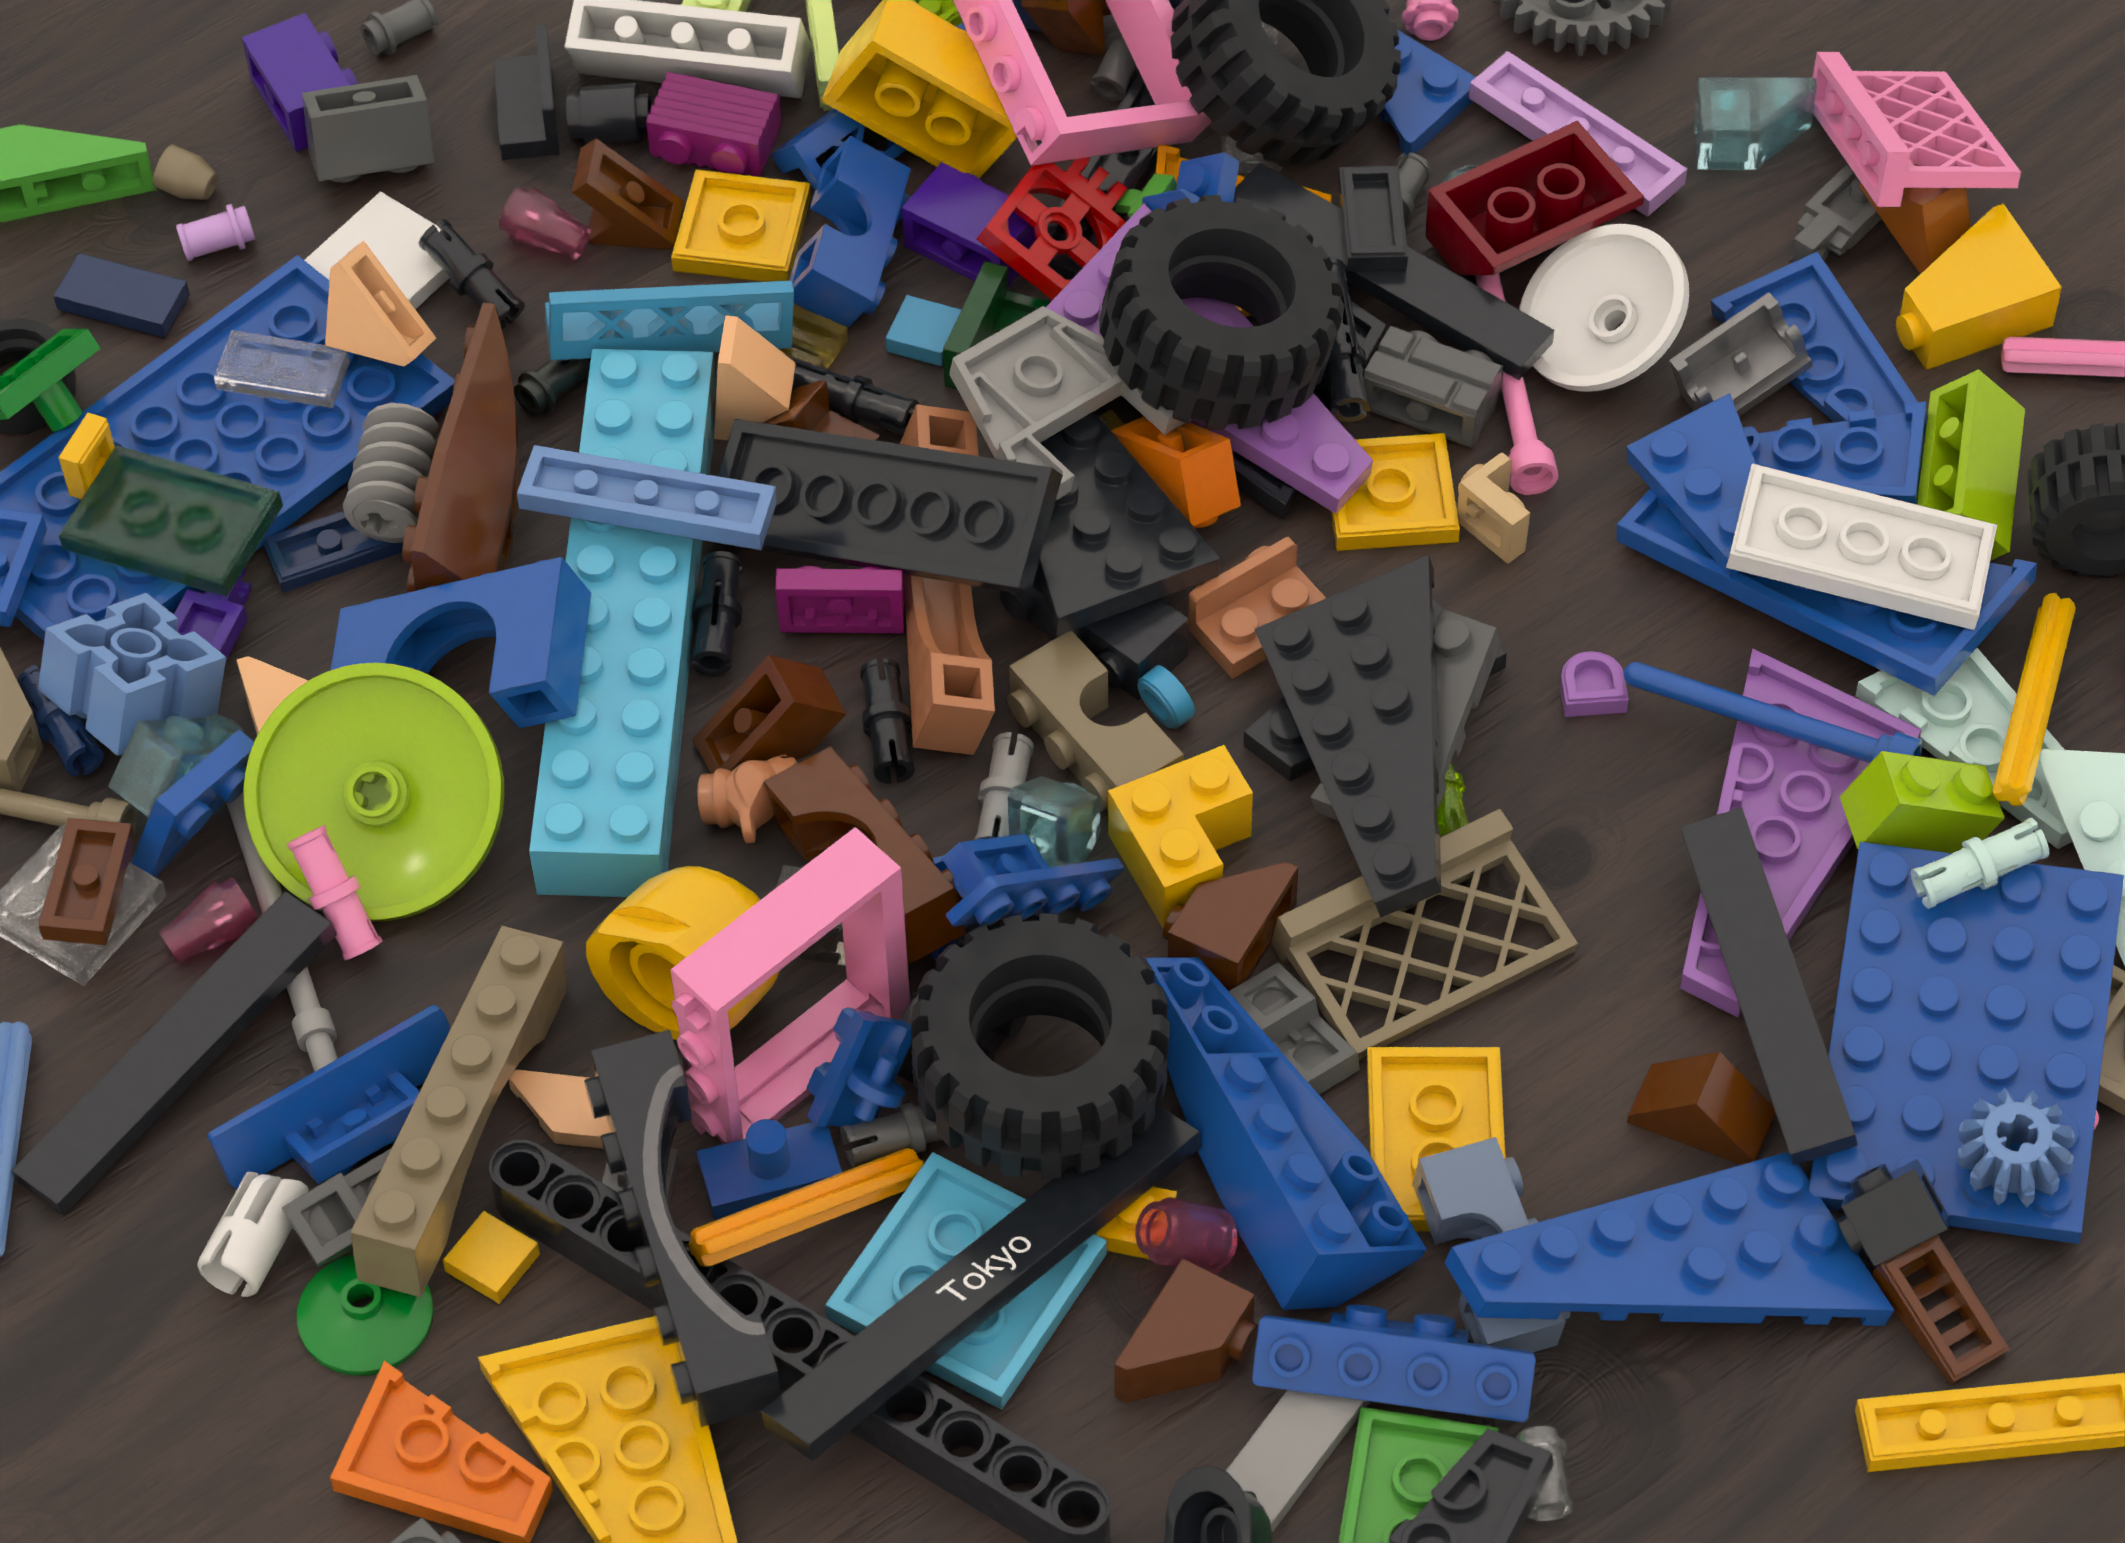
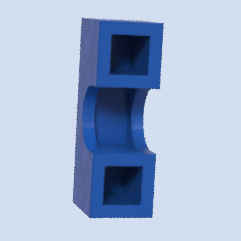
M849 136L822 165L810 209L832 221L840 232L824 224L797 253L789 279L793 284L794 303L845 331L862 313L867 315L873 313L885 291V283L880 281L882 271L892 259L898 244V240L892 237L895 225L902 218V206L910 199V195L905 193V188L911 168L852 136Z

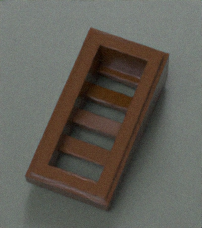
M1938 1235L1879 1264L1870 1273L1893 1307L1895 1314L1950 1385L2010 1350ZM1924 1268L1931 1278L1911 1288L1906 1277ZM1940 1289L1947 1300L1926 1311L1920 1300ZM1957 1311L1964 1319V1322L1940 1334L1934 1323ZM1974 1332L1981 1341V1344L1955 1358L1949 1346Z

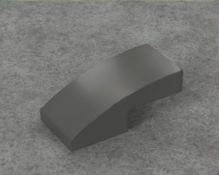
M1279 962L1229 991L1319 1095L1360 1070L1357 1051L1319 1016L1316 997Z
M391 1149L345 1176L342 1173L337 1174L282 1207V1211L317 1267L353 1250L350 1232Z

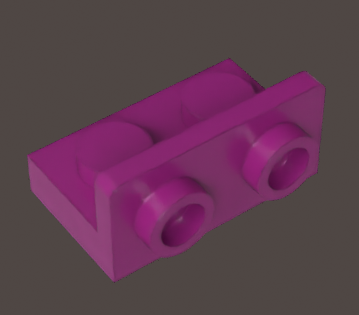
M803 566L797 569H777L775 591L780 632L904 634L906 607L902 570H885L879 567L821 569L815 566Z

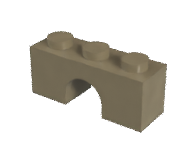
M1073 631L1057 637L1009 666L1010 694L1007 696V702L1013 716L1023 727L1028 728L1031 726L1044 740L1049 756L1059 768L1063 770L1069 768L1079 779L1087 799L1096 810L1100 812L1106 810L1108 812V790L1184 761V754L1146 712L1120 726H1103L1090 720L1108 708V670Z

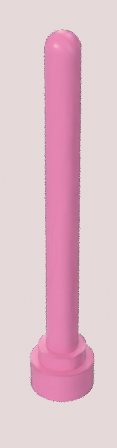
M1499 273L1495 275H1475L1478 287L1505 301ZM1503 372L1501 391L1514 443L1508 456L1512 460L1510 485L1514 491L1523 495L1540 494L1552 488L1558 480L1559 474L1554 453L1537 438L1524 378L1522 377L1520 380H1517Z

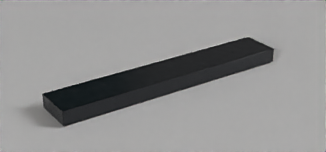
M1259 163L1236 186L1233 202L1238 197L1253 201L1252 207L1267 212L1269 207L1285 214V222L1293 227L1300 224L1312 235V245L1314 247L1322 246L1329 258L1342 260L1346 265L1341 208L1262 163ZM1408 246L1407 270L1347 271V282L1461 348L1467 351L1476 350L1486 354L1494 363L1503 366V372L1517 380H1520L1553 344L1554 329Z
M1737 808L1680 826L1683 841L1792 1164L1796 1165L1858 1146L1850 1117L1743 808Z
M285 891L11 1170L16 1180L64 1216L337 935L332 922Z

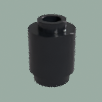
M637 83L585 86L580 88V93L567 94L566 120L570 139H584L585 144L590 143L594 139H598L604 144L642 141L643 129H647V116L651 112L652 101L650 94H640Z

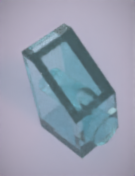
M1043 776L1013 787L1007 797L1009 836L1027 834L1049 867L1085 862L1100 835V797L1090 794L1086 789L1077 784L1069 782L1060 783Z

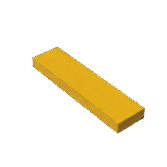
M2125 1373L1857 1399L1855 1414L1868 1472L2125 1447Z

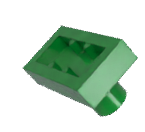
M88 329L60 330L0 376V419H9L31 401L53 432L67 427L82 415V409L62 381V378L101 349Z

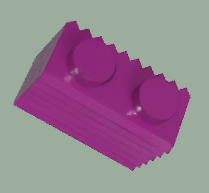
M666 72V77L662 82V87L659 89L658 97H655L654 105L651 106V112L647 116L650 154L655 158L661 157L673 164H683L686 162L688 165L695 163L699 167L706 165L711 170L716 168L722 173L750 174L755 177H761L782 127L779 94L672 72Z

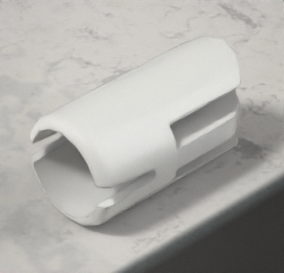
M247 1171L197 1263L200 1274L207 1282L217 1289L233 1295L245 1280L247 1284L241 1296L249 1297L255 1295L259 1291L293 1228L282 1211V1207L307 1193L308 1186L298 1180L281 1179L277 1176L259 1175L258 1173Z

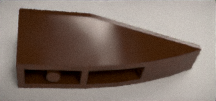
M482 303L476 325H469L467 327L464 342V362L461 371L457 372L452 399L433 454L428 477L419 476L417 480L414 509L415 513H419L417 526L407 525L402 551L403 562L412 563L408 575L407 593L508 569L515 539L518 511L517 491L520 485L519 444L508 351L496 307L492 303Z

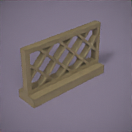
M1501 809L1440 837L1441 892L1380 917L1363 876L1278 917L1271 941L1273 949L1283 965L1291 962L1307 990L1316 997L1317 1006L1331 1028L1357 1051L1358 1059L1367 1056V1047H1385L1575 952L1578 942L1510 838L1514 829ZM1504 863L1517 883L1514 900L1477 890L1480 875ZM1471 879L1469 888L1459 885ZM1523 894L1530 905L1521 903ZM1437 895H1442L1465 902L1459 927L1421 917L1425 901ZM1473 904L1509 914L1503 940L1466 930ZM1416 906L1414 915L1405 913V911ZM1517 917L1543 924L1554 942L1538 950L1511 943ZM1386 922L1410 929L1404 954L1401 955L1366 945L1370 928ZM1417 931L1454 942L1448 968L1410 957ZM1361 933L1359 943L1348 940ZM1461 945L1499 954L1495 971L1484 977H1478L1455 970ZM1327 949L1353 956L1354 961L1348 982L1321 976L1310 958ZM1506 957L1516 959V961L1504 966ZM1361 959L1399 969L1392 996L1354 985ZM1406 972L1444 982L1440 998L1428 1005L1399 998ZM1451 984L1462 987L1449 994ZM1333 994L1343 997L1341 1007ZM1350 999L1387 1009L1384 1027L1360 1038L1346 1017ZM1395 1012L1406 1015L1393 1022Z

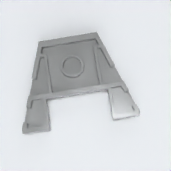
M1042 306L953 357L949 375L995 459L1052 467L1063 475L1056 498L1058 500L1071 492L1075 475L1040 444L1042 441L1119 396H1123L1164 435L1181 426L1184 422L1173 419L1174 411L1171 409L1168 410L1161 405L1156 410L1145 403L1141 398L1143 392L1140 389L1135 388L1131 391L1117 374L1119 365L1112 366L1103 348V337Z

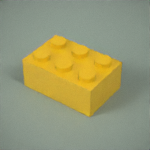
M912 0L881 1L841 49L821 100L934 166L938 167L942 162L963 173L973 174L979 179L1017 138L968 33L926 10Z

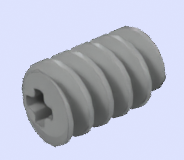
M387 403L371 410L364 420L363 434L358 443V453L353 462V473L348 482V493L343 502L344 516L351 526L363 535L377 541L401 543L404 540L407 525L417 526L419 513H415L414 509L416 484L419 476L428 477L433 454L437 445L433 437L438 432L439 424L431 415L419 408L408 404Z

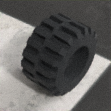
M2103 423L2093 424L2088 429H2073L2065 432L2064 438L2052 439L2043 446L2044 452L2034 455L2030 461L2031 469L2027 470V489L2033 545L2037 546L2038 554L2044 560H2052V566L2061 571L2071 569L2074 575L2084 577L2100 575V578H2111L2113 575L2124 574L2125 423H2117L2115 426H2104Z

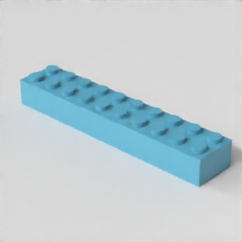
M592 349L579 453L710 475L717 389L713 352ZM571 518L566 562L591 592L576 716L545 723L529 849L537 895L629 897L648 879L668 871L694 630L692 612L694 601L697 599L703 540Z

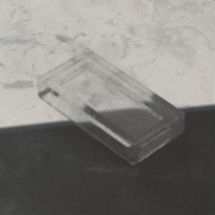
M231 330L215 371L214 380L218 390L333 408L350 364L349 353L322 344Z

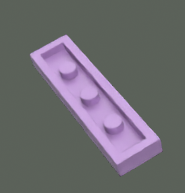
M1509 51L1470 82L1469 99L1532 141L1578 120L1643 194V205L1635 209L1647 217L1685 185L1686 167Z

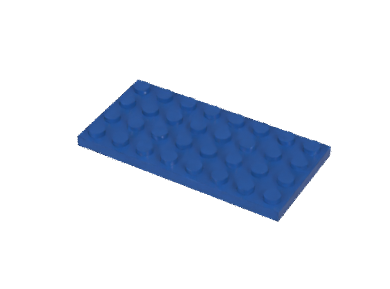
M295 256L83 411L82 415L72 424L54 432L0 472V508L43 514L47 526V532L15 617L44 641L46 628L84 614L89 615L96 622L105 619L107 606L144 593L149 594L174 614L187 589L201 593L208 588L214 571L222 559L237 564L241 563L261 548L266 538L286 529L349 481L353 473V462L358 453V443L363 434V423L371 410L387 403H401L419 408L433 417L450 404L455 380L421 353L412 362L403 367L325 346L329 279L300 256ZM87 413L107 418L118 456L113 467L89 502L69 496L58 458Z

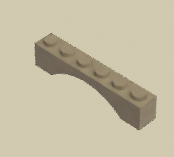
M501 926L350 1232L357 1280L422 1297L447 1244L465 1176L489 1115L507 1080L519 1062L535 1045L545 1039L568 991L563 941Z

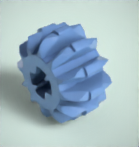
M2004 1087L1998 1093L1997 1107L1979 1099L1973 1106V1119L1964 1120L1959 1127L1958 1139L1964 1145L1958 1149V1164L1962 1169L1972 1170L1970 1185L1974 1191L1991 1185L1995 1187L1993 1199L1998 1206L2007 1199L2008 1192L2018 1193L2019 1200L2026 1207L2034 1201L2035 1188L2053 1196L2059 1188L2060 1179L2058 1175H2067L2071 1172L2074 1157L2068 1151L2074 1142V1132L2071 1126L2059 1125L2062 1111L2059 1109L2058 1103L2039 1110L2037 1108L2038 1096L2034 1090H2031L2024 1096L2023 1102H2014L2012 1095ZM2013 1144L2021 1145L2019 1152L2010 1150Z

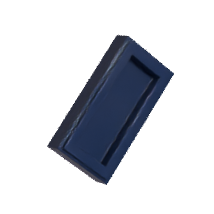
M78 253L53 297L57 310L165 338L190 294L187 281Z

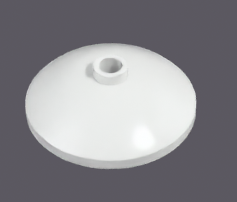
M1629 224L1604 225L1571 238L1554 250L1539 266L1526 287L1521 301L1520 311L1555 330L1553 344L1534 363V368L1550 382L1574 391H1601L1622 385L1636 378L1654 365L1677 337L1688 308V276L1681 258L1671 245L1655 232L1640 226ZM1623 322V324L1620 327L1615 329L1620 323Z

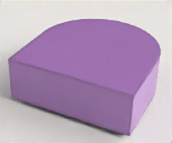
M1587 651L1574 655L1565 663L1560 682L1564 717L1627 713L1629 698L1626 682L1623 677V669L1614 658L1601 652Z

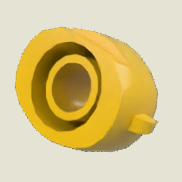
M700 866L679 867L656 875L644 882L597 926L586 942V958L592 975L604 994L622 1013L636 1023L656 1033L670 1030L672 1038L677 1040L680 1034L677 1016L672 1007V1001L675 998L671 969L761 899L737 880L721 872ZM780 970L728 1010L730 1030L772 988Z

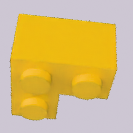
M1225 745L1108 790V835L1162 928H1164L1167 917L1177 903L1185 905L1198 884L1223 878V863L1216 850L1251 837L1253 792Z

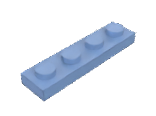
M536 445L532 449L517 491L519 509L762 550L777 503L776 486Z

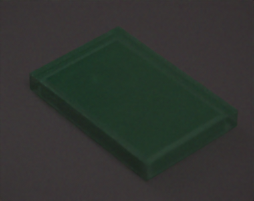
M116 445L58 536L64 550L227 597L283 507V502L279 491Z

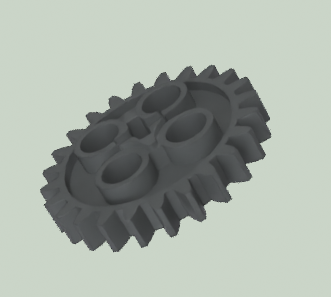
M1492 0V2L1501 4V19L1515 18L1514 32L1516 34L1533 29L1532 44L1537 45L1548 37L1554 39V52L1559 53L1566 43H1573L1578 56H1583L1587 44H1595L1599 52L1604 55L1607 54L1608 42L1613 40L1624 49L1629 48L1631 33L1639 38L1647 39L1649 37L1650 24L1655 26L1663 24L1664 11H1671L1673 0Z

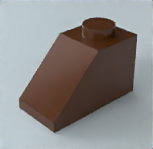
M768 655L692 740L710 773H714L718 768L732 771L746 761H767L772 757L782 754L798 760L808 756L841 721L846 712L820 667Z
M1284 862L1198 884L1185 905L1177 903L1167 917L1162 937L1168 940V958L1199 957L1228 991L1249 980L1271 945L1278 917L1293 910L1297 903L1298 866Z
M1182 1258L1114 1363L1115 1397L1128 1403L1221 1380L1233 1359L1242 1362L1250 1353L1257 1339L1259 1325L1254 1323L1255 1294Z

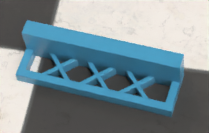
M792 281L549 292V302L545 303V324L550 360L591 358L592 349L720 352L725 315L740 318L778 349L792 348L793 284Z

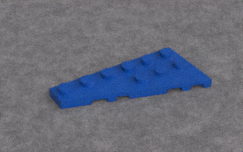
M1651 488L1617 523V542L1933 696L1940 691L2036 580L2037 563L2015 559L2012 567L1990 563L1979 618L1975 629L1971 630L1741 571L1729 577Z
M1789 1152L1456 1245L1451 1248L1444 1262L1477 1318L1557 1319L1561 1311L1598 1312L1600 1320L1625 1321L1629 1313H1658L1660 1321L1762 1323L1765 1316H1801L1804 1324L1828 1325L1832 1317H1860L1862 1325L1885 1326L1894 1312L1893 1307L1859 1255H1856L1850 1248L1840 1226L1820 1197L1814 1196L1809 1190V1179L1799 1164H1792Z

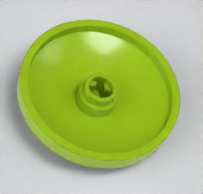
M360 663L330 670L312 678L289 694L270 714L254 741L246 766L243 788L246 822L252 841L261 859L274 877L292 894L311 905L308 898L313 893L292 851L288 849L286 844L313 829L325 825L326 833L348 876L355 875L361 886L356 892L371 922L399 920L423 913L449 899L465 886L481 867L494 844L500 828L505 797L504 776L497 747L488 728L471 705L440 680L410 667L387 663Z

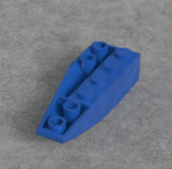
M1199 957L1145 958L1154 971V983L1163 988L1168 1004L1167 1020L1170 1022L1168 1071L1187 1124L1200 1132L1201 1148L1198 1150V1153L1225 1210L1282 1309L1338 1307L1421 1259L1427 1249L1367 1149Z

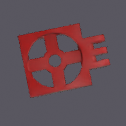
M1090 157L1074 159L1065 172L1053 162L1032 165L976 238V240L1052 301L1071 281L1065 280L1048 266L1055 254H1067L1084 268L1126 223L1112 208L1127 190V187L1120 181H1117L1106 193L1098 187L1109 172L1099 166L1089 179L1083 176L1081 172L1087 167L1091 159ZM1031 194H1049L1065 200L1061 207L1047 208ZM1012 212H1015L1034 228L1037 239L1029 250L1009 234L1008 217ZM1084 216L1095 233L1098 248L1082 236L1080 221ZM1056 223L1062 226L1066 232V240L1057 241L1053 239L1048 233V224Z

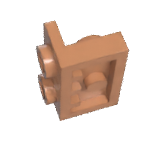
M1285 537L1271 546L1257 548L1245 561L1220 574L1218 577L1199 583L1189 594V631L1233 679L1267 659L1255 628L1326 599V597L1297 567V545L1290 537Z

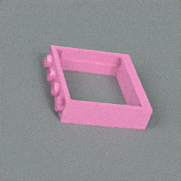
M953 0L1031 166L1158 147V145L1192 142L1212 122L1204 112L1198 115L1189 102L1192 96L1187 86L1181 87L1176 75V66L1179 64V60L1172 59L1170 37L1174 34L1171 25L1174 10L1169 0H1105L1155 105L1072 117L1066 116L1012 0ZM1037 140L1042 141L1039 146L1036 143Z
M856 827L671 969L675 998L672 1001V1007L678 1020L680 1036L677 1038V1044L683 1056L684 1076L687 1082L692 1116L690 1121L701 1135L707 1131L722 1144L746 1139L747 1130L753 1123L763 1119L777 1121L809 1096L810 1092L806 1087L815 1068L821 1066L824 1062L831 1063L840 1044L836 1039L833 1028L842 1009L849 1007L899 1020L910 1005L901 867ZM842 922L847 979L734 1067L728 1010Z

